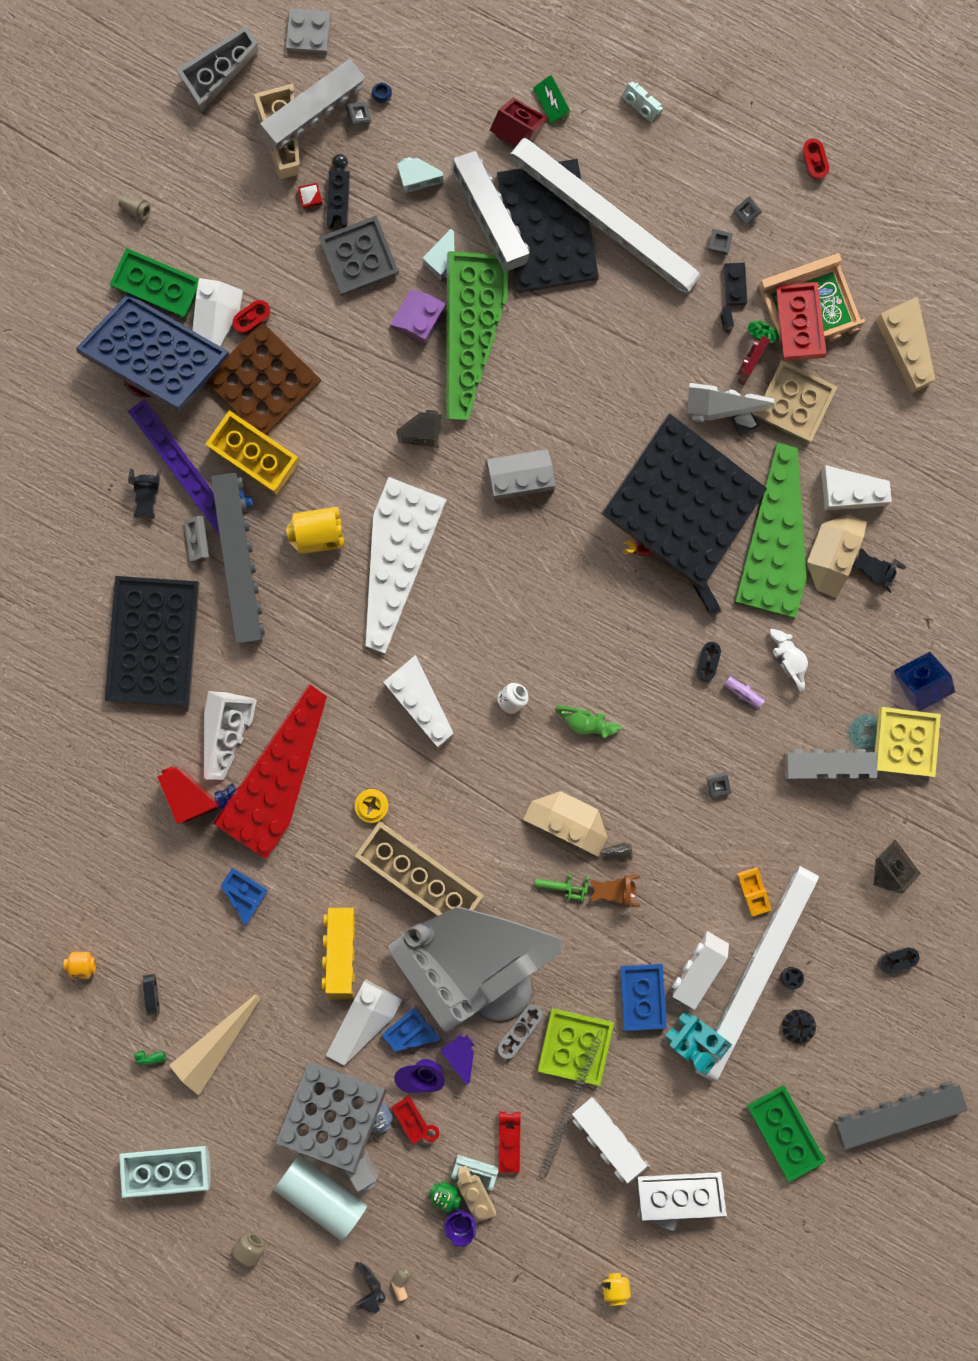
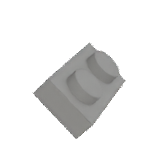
M196 516L185 520L190 562L209 558L204 517Z

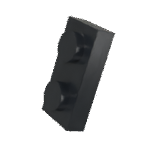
M745 262L724 263L726 306L747 305Z

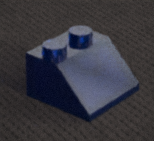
M931 652L893 670L908 700L918 711L955 693L952 675Z

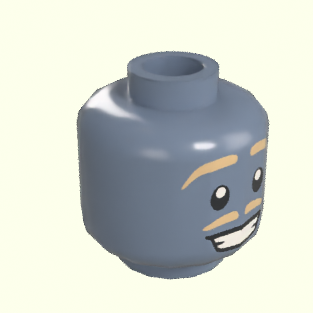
M382 1102L371 1132L379 1134L391 1126L393 1116L385 1102Z

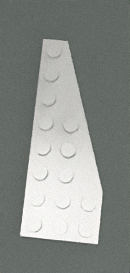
M388 477L373 514L366 647L386 654L447 499Z

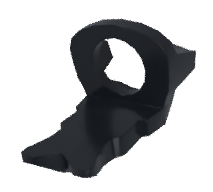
M130 468L128 483L134 485V493H136L135 502L137 503V508L134 513L135 518L147 515L151 519L155 518L153 507L156 503V495L159 492L161 470H158L156 476L144 474L134 477V469Z
M863 548L859 550L858 560L854 561L852 566L862 570L863 574L870 577L873 583L889 593L892 591L888 586L896 576V567L902 570L906 569V566L897 559H893L890 563L884 560L880 561L876 557L869 556Z
M356 1262L355 1264L363 1275L371 1293L355 1302L354 1307L356 1310L365 1309L369 1312L377 1313L380 1311L377 1302L383 1303L386 1299L384 1292L381 1290V1284L366 1264Z

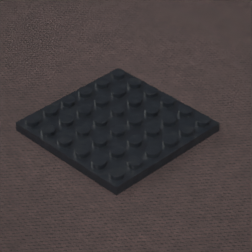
M669 413L601 514L697 587L703 588L767 488Z

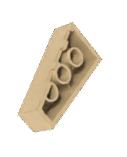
M915 297L880 313L875 320L910 393L929 386L935 380L919 299Z

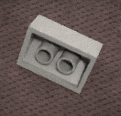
M548 449L487 459L494 500L555 490V478Z

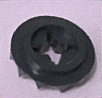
M797 1009L789 1012L784 1017L782 1030L789 1041L803 1044L810 1041L815 1035L817 1025L814 1017L809 1012ZM799 1020L801 1024L808 1026L802 1029L801 1036L797 1029L791 1028L796 1026Z

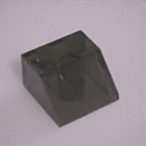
M426 410V413L420 412L397 429L398 443L439 448L443 424L442 415L434 410Z

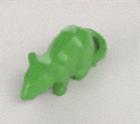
M556 705L555 712L565 719L569 728L577 734L586 735L593 733L600 734L601 738H606L622 730V726L618 723L605 722L603 720L606 718L605 714L596 713L595 716H591V711Z

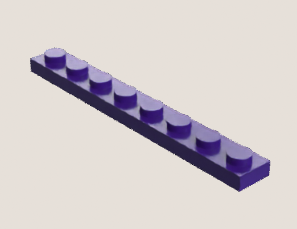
M143 399L128 410V413L220 535L212 489L145 399Z

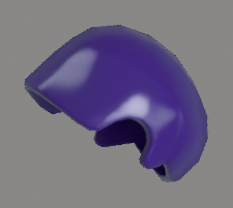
M454 1211L448 1215L445 1221V1236L453 1242L454 1246H467L476 1235L477 1225L475 1219L466 1211Z

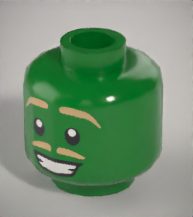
M441 1181L438 1184L435 1183L428 1197L431 1200L432 1207L447 1214L453 1209L457 1210L462 1200L459 1197V1188L445 1181Z

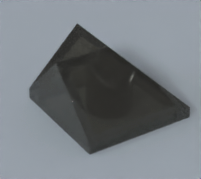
M896 840L892 841L876 858L873 885L902 894L921 873Z

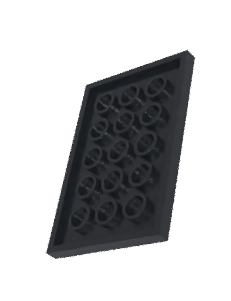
M578 159L558 162L581 180ZM522 168L497 172L503 204L506 209H509L514 225L518 226L521 238L524 243H527L530 250L527 263L514 268L518 293L599 280L589 220Z
M115 576L105 701L190 707L199 581Z

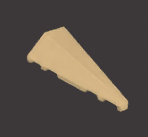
M256 994L169 1065L179 1079L197 1095L203 1091L260 1001Z

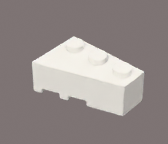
M707 931L701 942L696 946L691 960H688L684 965L682 976L677 977L672 985L674 989L673 997L695 1010L727 960L729 943Z

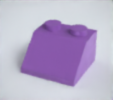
M410 290L390 326L426 346L446 312V304L427 293Z

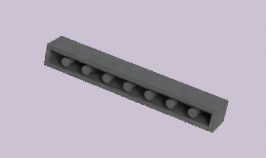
M237 473L211 476L236 643L262 640V635H265L264 623L259 622L258 616L262 614L261 603L256 602L255 594H259L258 582H253L252 573H256L254 560L250 561L249 553L253 552L251 540H247L246 532L250 531L248 519H244L243 511H247L245 498L240 496V490H244L242 477L238 478Z

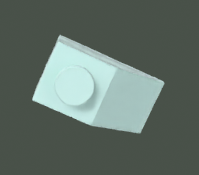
M405 158L400 163H397L404 193L444 183L442 171L418 158Z
M452 229L423 257V265L440 280L444 277L447 278V252L455 251L454 231Z

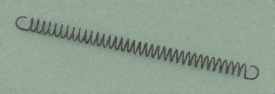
M598 1039L600 1042H596V1041L592 1040L593 1042L597 1043L598 1045H599V1043H601V1040H600V1039ZM577 1077L578 1079L582 1080L584 1083H580V1082H578V1081H576V1082L579 1083V1084H581V1085L583 1086V1084H585V1081H584V1080H586V1079H581V1078ZM568 1099V1101L573 1102L575 1105H571L569 1103H567V1105H570L574 1108V1106H576V1102ZM560 1122L561 1124L566 1125V1127H562L560 1125H558V1127L563 1128L565 1130L568 1124ZM556 1129L557 1131L562 1132L563 1135H564V1132H566V1130H565V1131H561V1130H559V1129ZM549 1147V1149L554 1150L556 1153H552L550 1151H548V1153L553 1154L555 1156V1154H557V1150Z

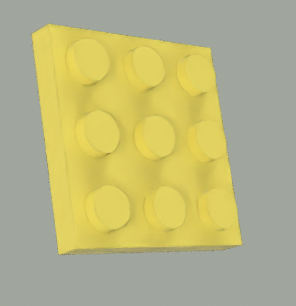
M879 707L875 745L877 771L935 777L941 714Z

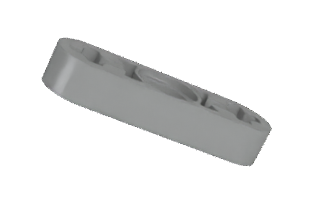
M527 1005L499 1042L498 1052L501 1057L505 1059L514 1057L542 1019V1010L538 1005ZM529 1009L531 1011L537 1009L536 1014L538 1018L533 1017L529 1021L530 1024H533L531 1028L525 1022L520 1021L522 1017L527 1020L529 1017L527 1011ZM522 1025L526 1028V1034L523 1037H517L514 1034L516 1026ZM511 1035L514 1040L520 1043L517 1045L514 1042L511 1046L513 1052L505 1054L503 1053L504 1048L502 1045L510 1043L511 1039L508 1036Z

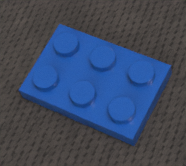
M663 964L620 966L624 1031L666 1029Z

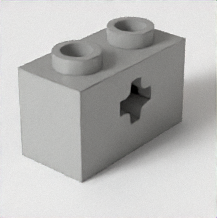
M366 1150L361 1156L355 1174L346 1171L357 1192L362 1189L365 1192L374 1187L379 1174Z

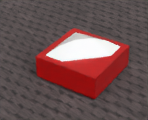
M318 183L298 187L303 209L323 204Z

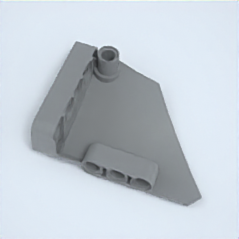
M456 907L424 923H419L409 928L404 934L389 944V951L439 1026L444 1031H450L562 953V938L506 919ZM416 931L419 933L420 938L417 937Z

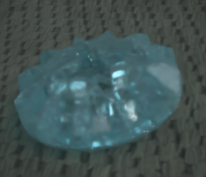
M863 714L853 720L850 726V735L857 745L866 748L876 745L878 718L874 715ZM863 725L866 727L874 726L870 731L871 736L868 734L860 736L864 731Z

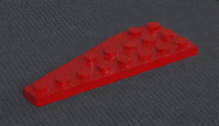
M308 684L213 823L264 859H267L290 825L327 699L325 694L311 684Z

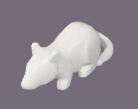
M770 629V636L778 645V648H775L772 653L776 658L781 657L782 663L780 666L789 678H793L799 692L804 691V675L808 666L807 657L794 646L791 641V634Z

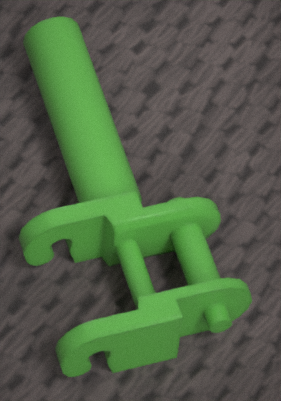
M568 874L567 883L535 879V887L559 891L569 890V894H566L568 902L570 899H576L583 903V900H586L584 893H587L589 877L586 876L585 887L582 888L570 885L571 874ZM571 891H582L581 896L571 894Z

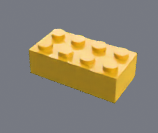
M230 410L205 444L210 451L276 496L300 463L296 455Z

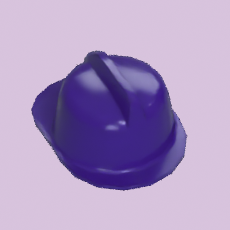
M421 1059L415 1065L401 1067L394 1075L396 1086L407 1093L437 1092L443 1088L445 1079L441 1073V1065L430 1059Z

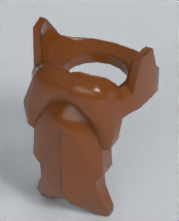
M625 875L624 878L616 879V881H606L605 883L591 880V885L595 890L591 896V901L606 899L607 901L616 900L617 903H623L624 907H640V904L632 903L636 896V885L632 879H638L640 876Z

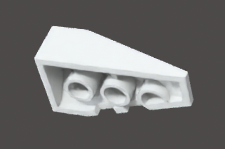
M199 278L193 331L221 347L226 335L231 330L233 317L240 312L243 290L220 281Z
M689 384L687 414L695 422L710 421L775 408V399L754 394H746L743 397L735 390L720 392L715 386Z
M365 979L326 1056L345 1065L393 1019L403 999Z

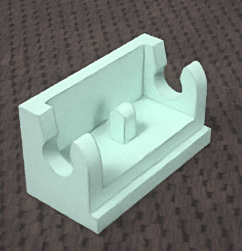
M457 1155L451 1179L459 1180L457 1175L459 1172L458 1168L467 1165L471 1175L479 1176L485 1189L492 1191L498 1174V1167Z

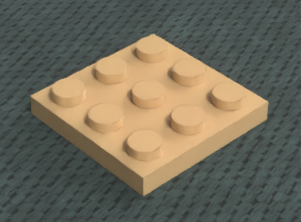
M781 360L764 397L775 399V408L757 411L754 417L805 442L811 443L837 386Z

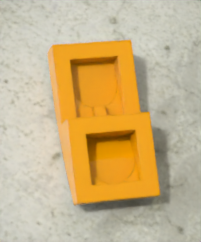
M755 867L737 873L751 916L771 911V905L767 892L764 889L759 869Z

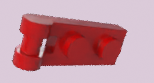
M499 1111L498 1171L501 1173H520L521 1112L506 1114V1111ZM506 1122H514V1128H506Z

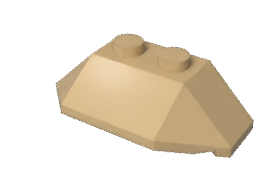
M846 514L821 525L806 562L818 592L833 598L838 597L849 576L864 538L866 521Z
M561 791L533 800L523 818L524 821L599 857L608 838L599 810Z

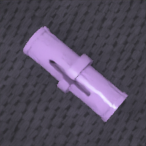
M731 675L723 685V687L736 694L739 700L743 699L756 708V710L765 701L764 698L753 692L750 686L743 685Z

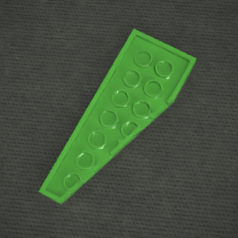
M447 252L446 420L466 421L469 419L476 397L475 393L482 379V371L487 363L495 338L494 334L502 317L501 312L508 298V271H503L497 257L492 254Z
M777 443L765 485L767 490L762 496L735 603L795 619L807 578L798 448Z

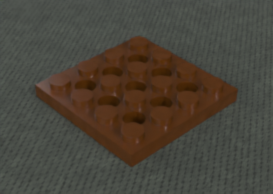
M261 322L229 354V357L206 383L247 423L267 435L321 379ZM262 346L268 348V353L265 356L257 354V350ZM275 361L283 363V367L278 371L272 369V363ZM244 362H253V368L250 371L243 370ZM266 375L268 382L265 385H259L257 383L259 376ZM289 375H295L298 378L294 385L286 383ZM230 376H238L239 382L236 385L228 384ZM279 389L283 392L280 399L272 398L271 395L274 390ZM245 390H252L254 395L251 399L246 400L242 397ZM260 404H266L268 411L260 414L257 412V407Z

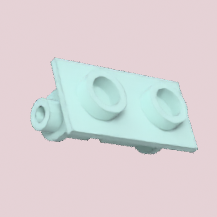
M628 83L621 97L652 123L656 115L663 111L662 104L652 96L647 99L648 92L638 83Z

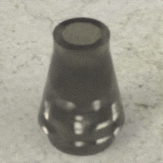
M626 842L601 849L603 861L628 863V861L633 860L631 843L626 844Z

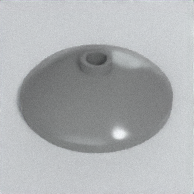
M530 977L525 978L478 1012L486 1018L498 1021L508 1020L520 1014L527 1006L531 997Z

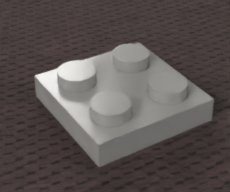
M290 8L286 43L287 51L327 54L331 19L330 11Z

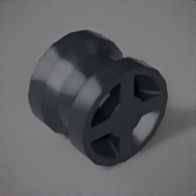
M787 967L781 973V981L786 987L797 989L803 985L804 975L802 971L795 967Z

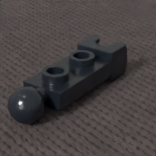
M336 154L332 159V165L336 171L329 170L326 221L328 229L333 228L336 220L342 221L343 228L347 227L349 222L350 171H344L348 166V159L343 154Z

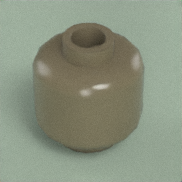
M254 1233L241 1236L232 1251L236 1263L242 1267H252L257 1264L264 1253L263 1240Z

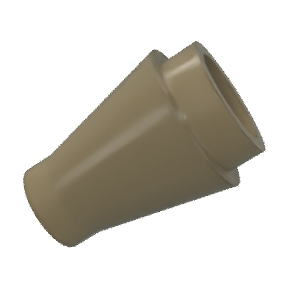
M123 195L118 202L119 207L126 210L137 220H145L150 214L151 206L147 204L146 200Z

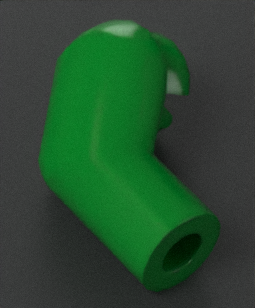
M141 1050L134 1054L135 1063L139 1066L158 1064L166 1061V1054L164 1051L146 1055L145 1051Z

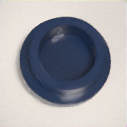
M377 83L372 88V97L377 103H386L392 97V89L386 83Z

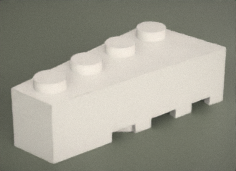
M415 655L383 683L434 744L440 747L454 733Z
M590 1098L573 1113L575 1125L580 1130L585 1129L589 1134L587 1137L588 1141L594 1148L598 1146L603 1153L600 1156L608 1165L610 1163L613 1164L617 1169L614 1173L621 1182L632 1183L650 1167L646 1160H642L637 1149L626 1140L627 1138L622 1131L613 1124L612 1119L594 1098Z

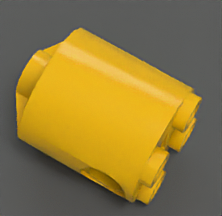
M338 507L292 514L293 517L286 527L289 544L299 552V555L345 547Z

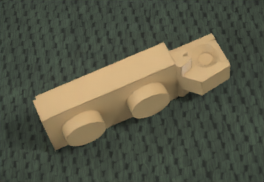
M467 1165L458 1168L459 1172L457 1175L459 1181L457 1183L459 1190L475 1221L479 1222L496 1216V1209L480 1177L472 1176Z

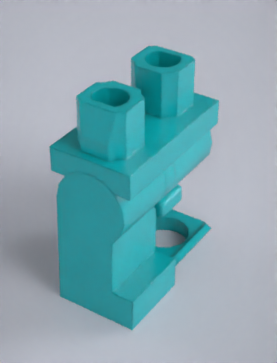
M683 1012L678 1019V1022L684 1026L682 1030L678 1033L672 1028L665 1037L671 1043L670 1046L687 1061L692 1059L695 1068L706 1076L718 1060L706 1052H700V1047L703 1045L721 1060L733 1044L696 1016Z

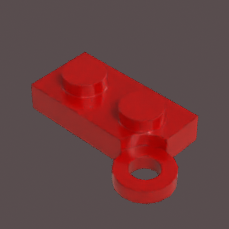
M410 1095L391 1106L412 1144L423 1138L428 1142L438 1139L440 1135L439 1128L434 1124H426ZM429 1129H433L435 1131V1135L433 1137L427 1135V1131Z

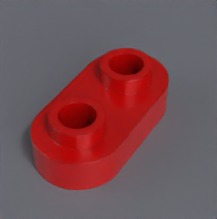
M812 138L807 140L802 148V155L808 175L813 180H822L829 172V163L824 146L818 139ZM809 149L815 150V153L811 154ZM819 168L821 173H816L814 169Z
M264 300L252 302L233 317L232 323L235 330L240 334L251 332L261 322L264 323L269 319L271 309ZM262 309L264 310V313L262 315H258L257 311ZM246 321L247 325L245 327H241V322Z

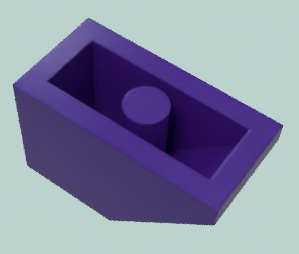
M460 1033L441 1048V1052L467 1085L470 1083L474 1056L473 1046L475 1044L468 1035L463 1036Z

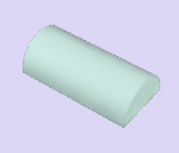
M207 1146L119 1154L122 1198L206 1191L210 1188L211 1166Z
M300 1154L273 1189L341 1242L347 1237L367 1208L364 1202Z

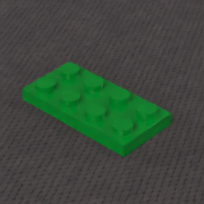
M126 248L109 285L114 289L186 319L196 298L199 279Z
M782 1084L746 1105L788 1182L826 1162L785 1085Z

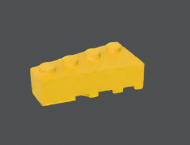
M328 908V914H324V927L328 928L327 935L323 936V948H327V956H323V969H326V978H322V991H326L329 1000H354L352 984L355 982V973L352 964L355 960V948L353 942H355L354 908Z

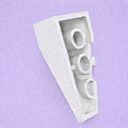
M208 691L204 711L205 779L224 780L234 760V751L238 743H242L244 739L242 735L247 725L250 726L252 723L256 699L227 692Z

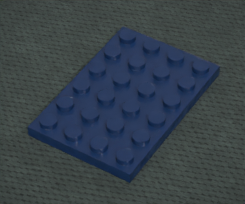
M129 294L76 347L77 353L177 412L188 403L229 357V351Z

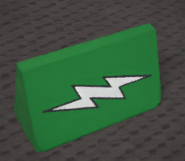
M552 75L546 77L533 87L551 124L569 116L570 109Z

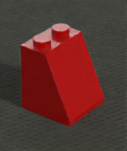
M171 766L162 770V774L157 776L177 824H185L222 808L221 803L184 769Z

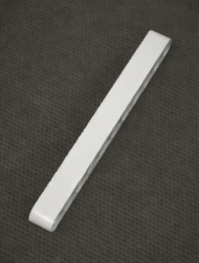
M523 138L511 152L510 158L515 164L679 291L685 294L689 293L699 280L700 274L695 268L530 140Z
M798 866L715 1029V1032L733 1045L721 1060L705 1049L704 1052L710 1054L718 1061L706 1076L697 1069L695 1073L714 1083L718 1080L817 883L819 876L801 866Z

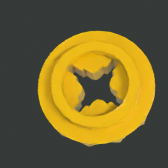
M367 789L356 798L355 811L359 818L365 822H378L387 814L388 800L381 791ZM376 797L375 805L380 810L373 809L368 815V806L363 802H372Z

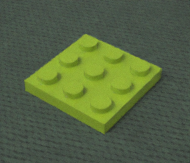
M551 1008L537 1071L583 1082L577 1078L579 1077L586 1079L584 1080L585 1083L600 1086L614 1022ZM598 1039H600V1040H601V1043H599V1045H598L597 1043L593 1042L592 1040H594V1041H596V1042H600V1041L598 1040Z

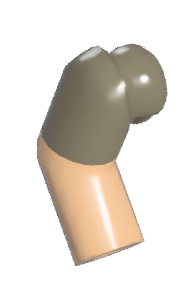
M407 1268L396 1271L391 1282L398 1301L408 1297L404 1284L407 1279H410L411 1273Z

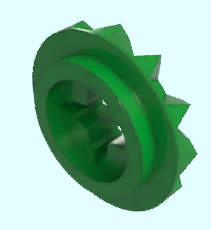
M752 320L747 326L750 334L759 341L762 336L770 339L768 343H775L779 338L777 329H774L772 325H768L767 322Z

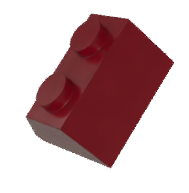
M513 97L498 110L489 131L494 133L497 138L509 142L515 148L523 138L533 143L548 117Z

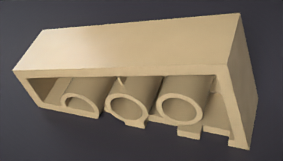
M293 84L254 94V107L260 123L294 99ZM291 137L288 140L289 143L281 150L276 148L274 151H270L279 180L299 175L300 163L297 138Z

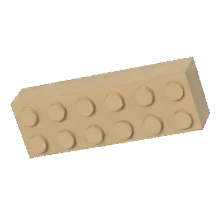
M379 821L355 855L360 861L438 916L456 907L474 910L484 896L381 821Z

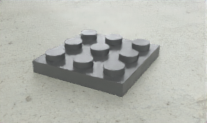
M377 215L319 237L341 296L399 274Z

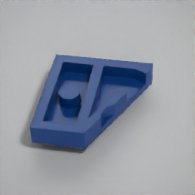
M231 868L221 884L222 889L229 897L242 922L247 925L268 892V889L235 868Z
M415 1007L382 1034L394 1051L437 1042L441 1039Z

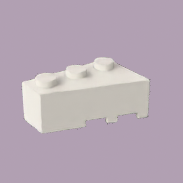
M827 465L821 469L824 511L882 507L892 502L890 481Z

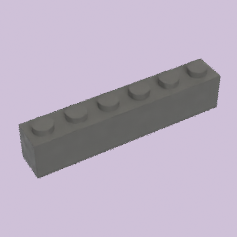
M952 1081L939 1084V1088L933 1090L931 1087L924 1088L919 1091L920 1094L914 1096L911 1094L902 1095L895 1102L887 1100L879 1103V1107L873 1109L865 1107L859 1109L857 1114L851 1115V1113H846L838 1116L839 1119L835 1120L834 1124L841 1146L848 1149L968 1111L960 1085L952 1083Z

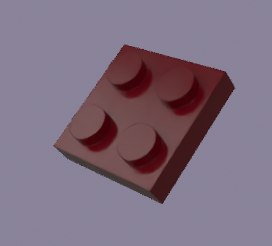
M762 336L760 341L755 340L747 354V357L750 359L745 358L737 372L740 375L738 383L745 385L770 339Z

